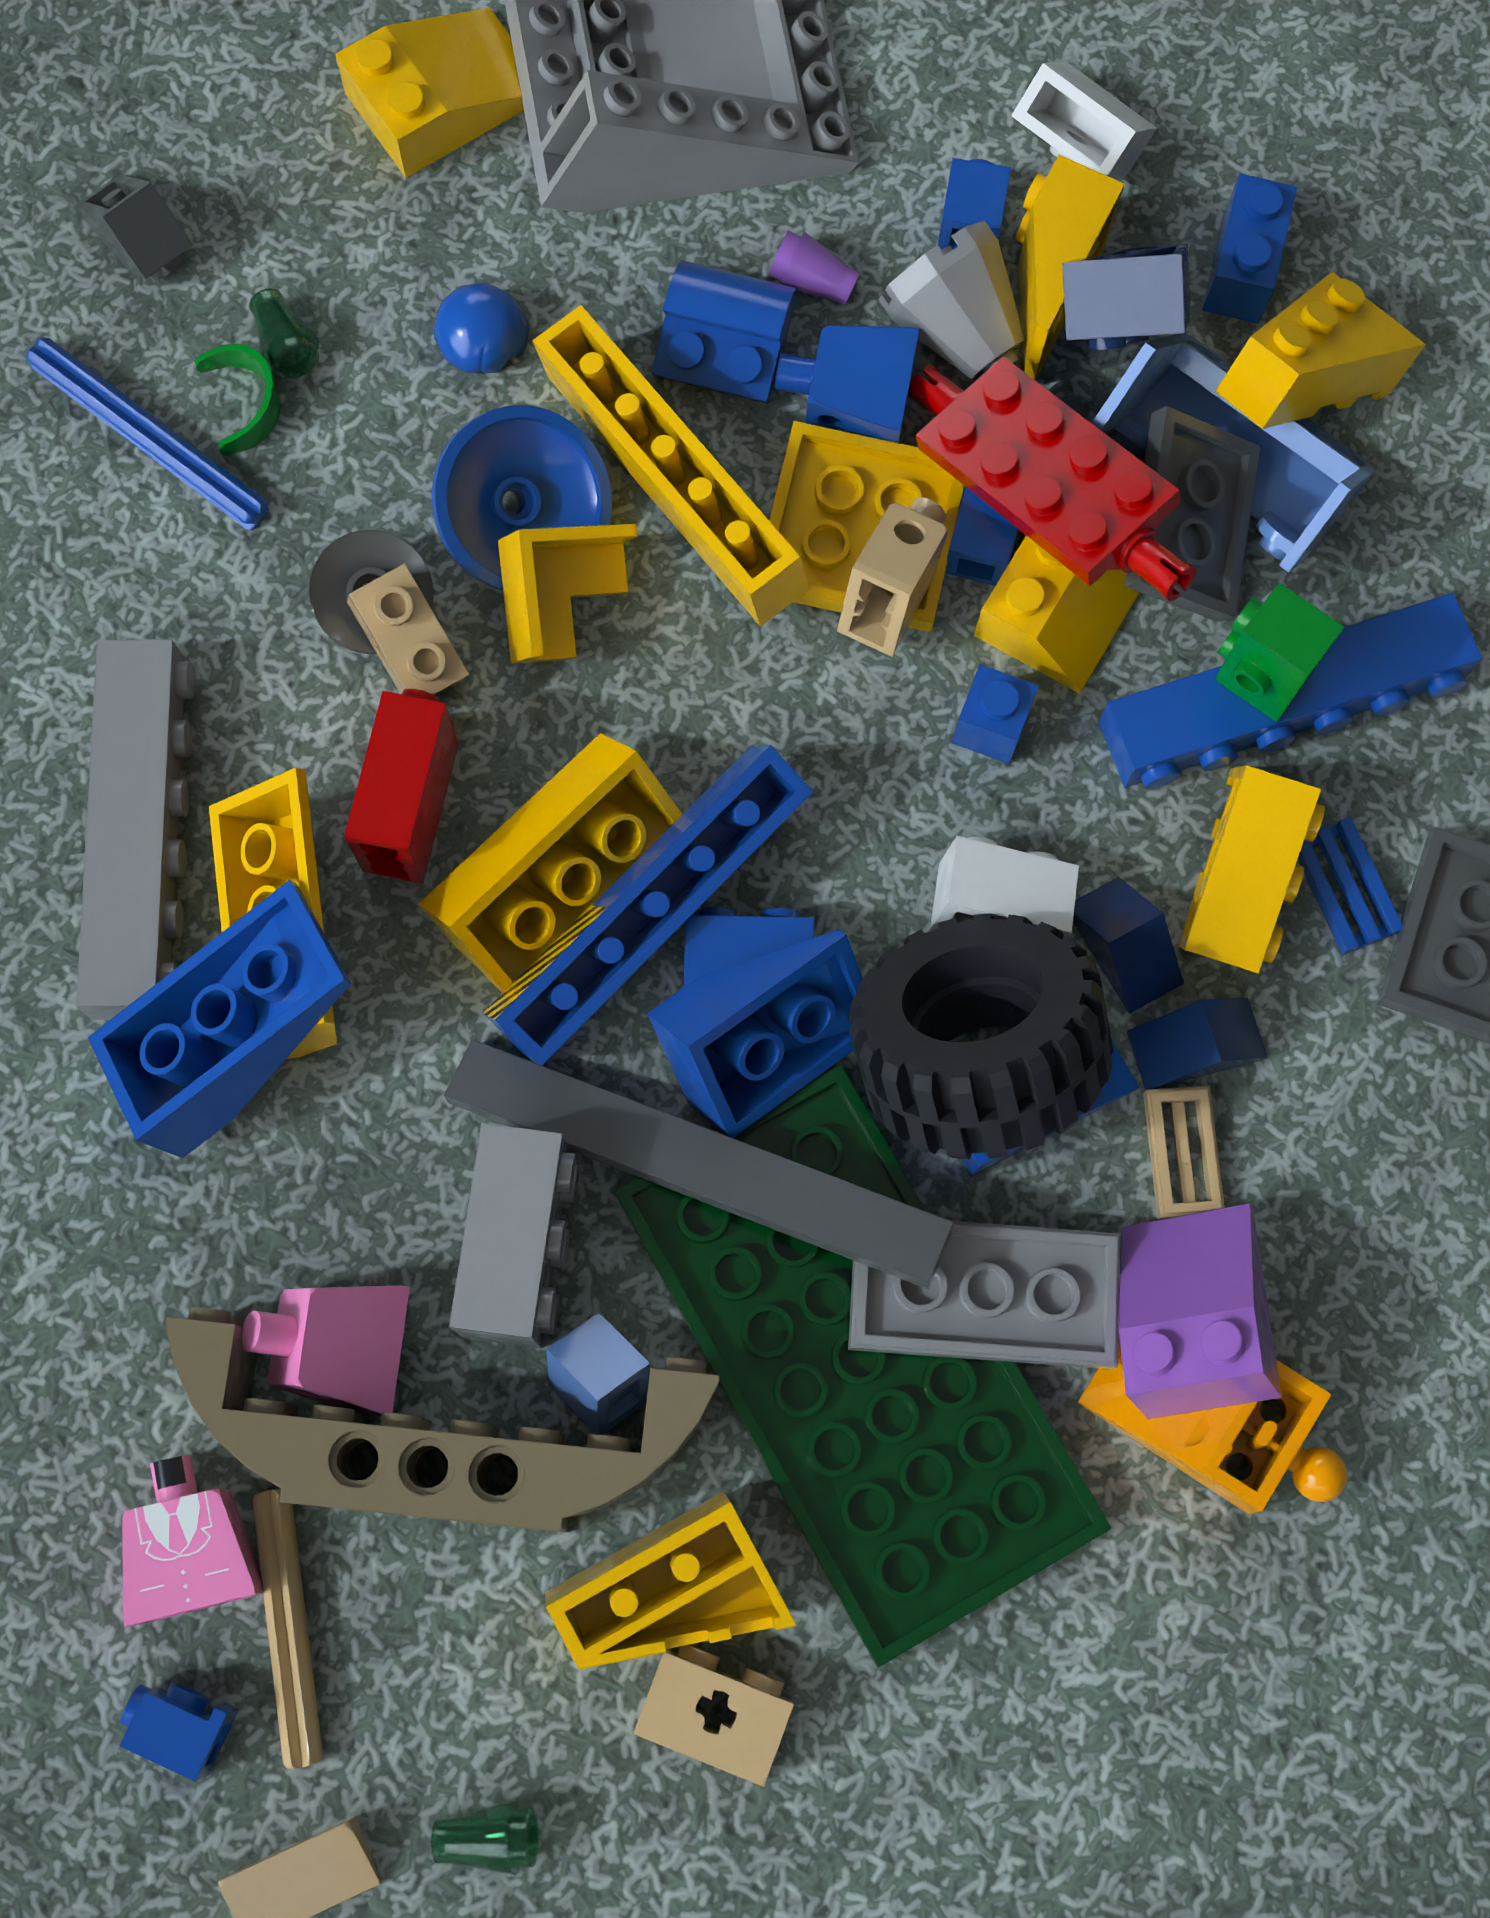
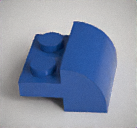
M681 260L674 271L663 307L665 318L651 374L654 377L768 404L782 348L784 349L798 289Z

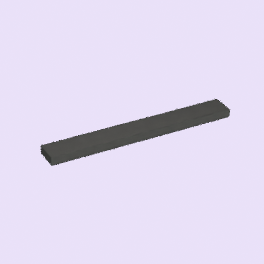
M473 1039L444 1094L449 1104L509 1127L562 1133L567 1148L570 1151L928 1290L953 1231L952 1221L547 1067L539 1066L536 1063Z

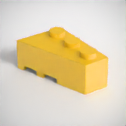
M724 1491L545 1592V1607L579 1670L665 1653L666 1649L704 1641L714 1643L732 1639L734 1635L769 1628L779 1630L797 1626Z

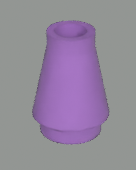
M788 230L768 275L780 280V284L797 288L798 292L831 299L845 305L860 272L850 268L805 231L802 236H799Z

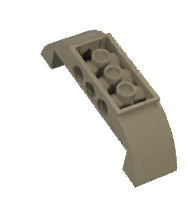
M189 1307L188 1319L166 1317L165 1322L173 1363L190 1404L214 1438L251 1471L281 1488L279 1502L569 1533L571 1519L609 1507L645 1486L675 1460L701 1426L719 1388L720 1375L707 1374V1362L666 1358L665 1370L650 1368L641 1453L631 1452L632 1442L629 1441V1438L588 1434L587 1447L564 1445L565 1434H561V1431L520 1427L518 1440L497 1438L498 1427H493L489 1423L451 1420L449 1433L430 1431L432 1420L423 1419L424 1417L386 1412H382L380 1425L364 1424L365 1413L355 1412L354 1409L313 1405L312 1418L297 1417L298 1406L286 1405V1402L251 1398L258 1353L246 1352L243 1348L242 1331L244 1318L231 1316V1312L224 1310ZM373 1444L378 1452V1465L373 1474L363 1480L356 1471L355 1461L363 1447ZM435 1451H442L448 1460V1472L445 1479L439 1485L430 1488L425 1484L422 1477V1466L424 1460ZM510 1457L518 1468L516 1485L506 1494L496 1495L488 1484L490 1468L496 1461Z

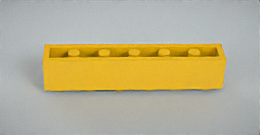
M579 305L532 340L550 381L760 627L809 590L801 556L582 305Z

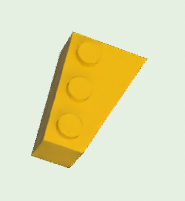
M1332 271L1249 338L1215 392L1260 428L1265 429L1312 417L1323 406L1334 404L1340 410L1351 407L1359 397L1371 395L1375 400L1382 399L1393 391L1426 344L1367 299L1363 290L1356 283L1340 278Z
M1245 765L1230 769L1226 784L1232 787L1221 819L1216 818L1211 834V838H1214L1204 871L1199 874L1178 947L1259 974L1262 962L1271 964L1280 947L1283 927L1275 924L1283 901L1292 903L1298 893L1304 874V867L1297 865L1296 862L1304 840L1313 842L1316 838L1323 820L1325 806L1317 803L1321 792L1320 788Z

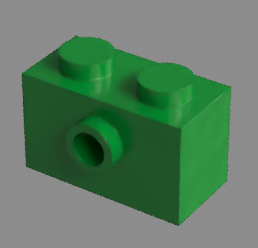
M1278 583L1265 602L1253 596L1233 623L1232 631L1217 651L1226 660L1214 680L1277 722L1311 677L1344 629V626L1281 583Z

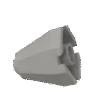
M985 220L966 226L953 234L951 237L957 244L956 248L953 249L949 245L941 249L937 245L923 254L891 281L885 289L887 293L882 294L879 298V302L895 323L901 327L919 328L918 340L970 379L985 373L1002 357H1005L1015 365L1020 360L1015 350L1025 341L999 241Z

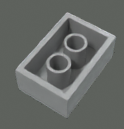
M481 1123L449 1327L462 1338L541 1348L543 1333L555 1334L559 1315L560 1295L556 1294V1288L550 1287L553 1267L565 1268L570 1238V1229H566V1220H560L562 1203L574 1204L579 1179V1164H575L576 1154L569 1153L562 1133Z

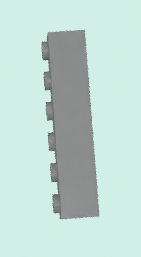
M173 639L97 640L76 1007L91 1020H111L179 966L177 962H171L172 939H180L184 929L182 903L180 900H174L175 878L185 876L187 854L184 841L177 839L178 817H187L189 812V788L187 781L180 779L181 757H190L192 751V731L190 722L183 720L184 699H192L194 696L195 676L192 662L185 661Z

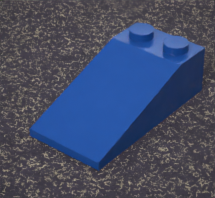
M288 880L88 1037V1040L136 1141L184 1158L230 1123L352 983L300 888L295 882Z

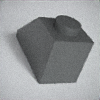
M119 174L73 207L132 274L144 279L152 276L154 280H158L172 273L183 263V258L180 254L193 246L176 218L149 181Z

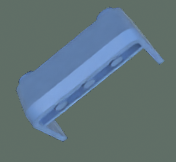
M1177 334L1145 342L1092 421V424L1102 432L1115 429L1117 433L1114 439L1122 447L1137 456L1144 457L1151 413L1169 406L1261 446L1251 515L1259 520L1256 527L1263 535L1259 540V544L1272 556L1281 560L1280 567L1287 572L1292 571L1318 545L1375 473V469L1358 453L1309 418L1265 429L1260 428L1215 392L1232 366V363L1193 337L1186 334Z

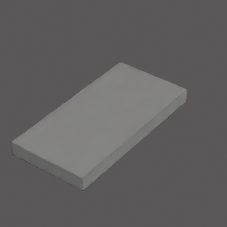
M952 1221L953 1231L929 1290L853 1260L848 1350L1115 1369L1118 1367L1120 1233Z

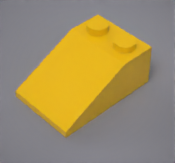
M490 8L385 25L335 53L345 94L405 178L524 111L523 96L519 86L511 36Z
M1060 154L1047 176L1040 173L1035 176L1023 204V208L1027 209L1015 237V241L1023 244L1018 262L1019 320L1025 341L1020 346L1021 370L1035 381L1065 325L1062 263L1102 254L1125 185Z

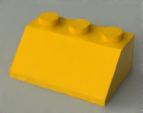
M1025 536L983 605L974 636L1080 694L1140 592L1125 587L1127 573H1124L1122 570H1108L1089 586L1028 536Z

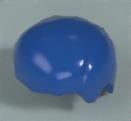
M487 282L460 286L443 300L437 311L434 339L447 362L466 373H478L480 371L484 373L500 372L507 361L514 355L523 354L528 344L529 323L520 306L509 293Z

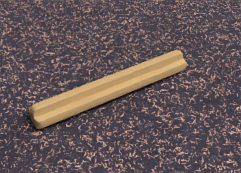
M273 1489L255 1494L252 1502L282 1759L287 1769H298L319 1763L322 1760L323 1752L293 1504L279 1502L281 1489Z

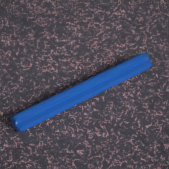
M39 338L35 345L28 349L26 358L33 370L245 529L254 530L266 518L269 508L263 497L50 338Z

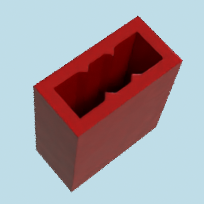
M404 689L402 694L382 691L344 834L362 872L420 884L424 883L459 746L446 703L440 702L438 697L429 692L418 689Z

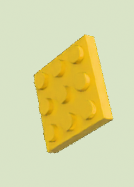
M793 421L769 519L773 526L801 556L809 590L793 603L841 613L852 567L889 505L898 503L909 508L914 499L928 498L938 503L945 511L946 518L943 524L948 529V533L936 572L908 628L932 632L948 561V551L964 485L920 451L918 447ZM882 588L886 594L894 595V593Z

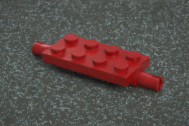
M1005 357L996 362L965 391L943 375L934 365H928L922 369L923 373L931 379L930 382L919 374L913 378L909 386V396L936 415L934 419L915 435L919 450L1087 585L1091 586L1108 570H1122L1124 573L1133 571L1158 590L1166 600L1172 602L1180 597V593L1174 589L1175 585L1185 592L1193 583L1196 576L1195 567L1184 562L1158 541L1157 531L1162 521L1181 504L1179 489Z

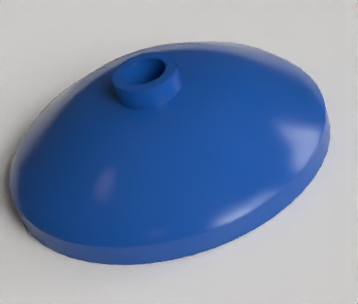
M513 405L493 409L475 417L461 427L450 439L435 469L432 484V509L441 540L454 560L475 579L503 591L498 540L521 529L610 525L612 490L609 475L601 455L580 428L553 411L529 405ZM507 491L513 492L519 500V509L514 514L506 511L503 506V497Z

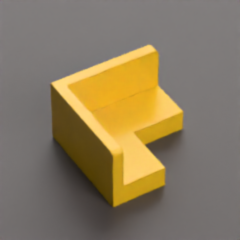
M636 524L521 529L498 540L511 664L567 660L577 657L571 598L619 595L628 592L624 542L638 537Z

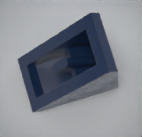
M1120 877L1075 900L1073 923L1129 1014L1184 984L1164 913Z
M1248 998L1199 1000L1127 1031L1145 1091L1159 1089L1268 1058Z

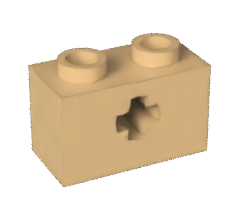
M405 563L349 594L347 604L400 694H402L404 689H418L436 696L463 681L469 675Z
M691 1644L681 1646L678 1654L666 1649L633 1734L764 1787L794 1706L791 1699L781 1696L785 1683L750 1668H746L742 1680L716 1670L721 1657ZM714 1690L727 1693V1707L736 1712L731 1723L720 1720L718 1729L705 1726V1712L696 1707L702 1696L711 1700Z

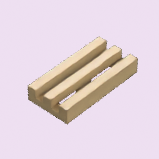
M1210 1086L1146 1090L1143 1093L1158 1220L1225 1208ZM1195 1101L1207 1196V1201L1196 1202L1184 1106V1102ZM1161 1103H1170L1181 1203H1173Z

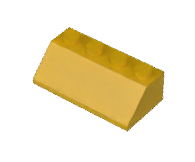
M600 733L418 905L447 939L503 993L682 815V812L636 750Z
M295 767L209 806L222 932L288 880H292L300 888L325 934L306 770ZM333 1005L286 1059L298 1058L337 1044Z

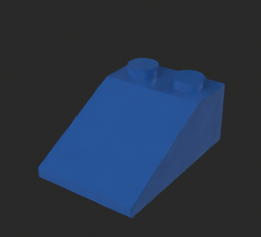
M838 929L699 976L649 1011L647 1015L689 1106L723 1135L734 1138L854 1050L849 1031L851 1027L849 1012L851 1002L856 993H858L857 988L863 977L847 935Z

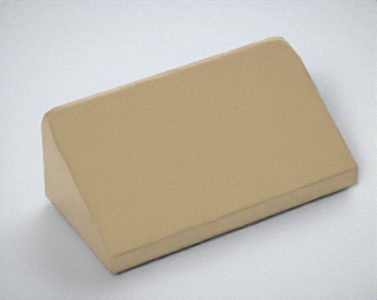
M356 1816L237 1870L218 1881L221 1893L234 1918H309L382 1883Z

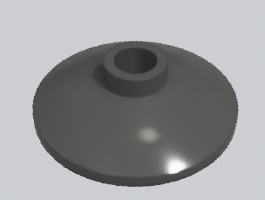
M360 530L336 539L320 554L310 576V605L319 626L333 641L346 649L363 654H377L347 604L348 596L355 590L405 563L432 610L434 599L433 582L424 559L408 542L384 531Z

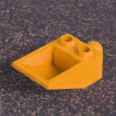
M1119 1336L1118 1367L1115 1369L1098 1368L1077 1402L1249 1515L1263 1511L1286 1470L1292 1472L1293 1482L1297 1490L1304 1497L1315 1502H1328L1337 1498L1344 1491L1347 1484V1467L1343 1459L1336 1452L1325 1447H1312L1309 1449L1301 1447L1332 1394L1277 1359L1276 1363L1282 1398L1274 1400L1281 1405L1283 1410L1282 1418L1278 1423L1265 1421L1260 1414L1262 1401L1147 1419L1126 1396ZM1231 1455H1241L1247 1460L1249 1473L1244 1480H1238L1227 1473L1226 1461Z

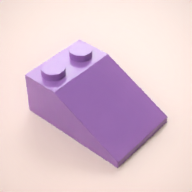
M1250 1203L1122 1227L1119 1338L1126 1396L1147 1419L1282 1398L1254 1210Z

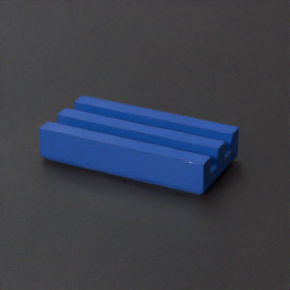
M1351 816L1340 820L1331 827L1327 825L1320 828L1313 842L1304 840L1297 860L1300 866L1304 867V875L1341 954L1345 955L1398 934L1402 929V922ZM1339 837L1382 925L1380 927L1376 926L1335 839ZM1320 845L1361 934L1353 935L1313 847Z

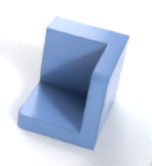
M594 1315L546 1349L549 1385L596 1435H604L646 1404L650 1363L602 1315Z

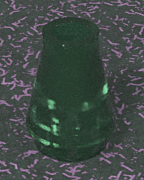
M268 288L257 292L251 298L249 308L254 317L261 355L267 360L271 371L285 379H294L309 373L316 366L319 359L318 337L288 305L279 290Z
M511 1801L451 1819H436L433 1824L431 1850L436 1864L451 1863L517 1875L520 1868L534 1867L538 1856L539 1829L536 1812L533 1807L520 1808L517 1801Z

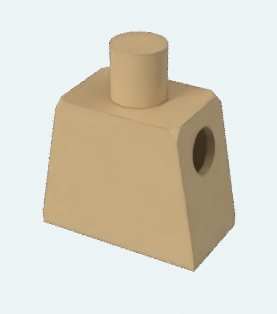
M916 498L909 508L898 503L889 505L852 567L837 632L893 657L933 579L948 533V529L943 524L946 514L938 503L928 498ZM882 588L894 593V595L886 594Z

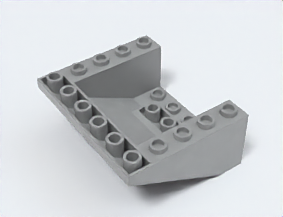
M504 0L519 86L523 96L522 102L540 204L543 208L586 213L851 173L859 163L824 0Z

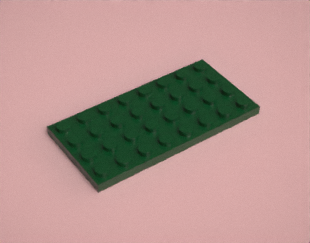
M841 1065L812 1080L733 1138L926 1211ZM640 1177L614 1190L615 1196L714 1375H720L719 1384L877 1668L1112 1529L1015 1362L848 1350L853 1260Z

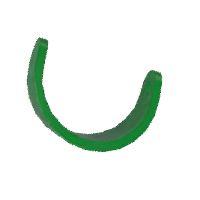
M242 344L222 345L199 355L195 359V366L200 373L224 367H239L254 372L266 383L265 396L256 416L246 427L223 438L218 443L220 454L226 456L256 446L266 439L275 428L281 410L280 393L267 360L259 351Z

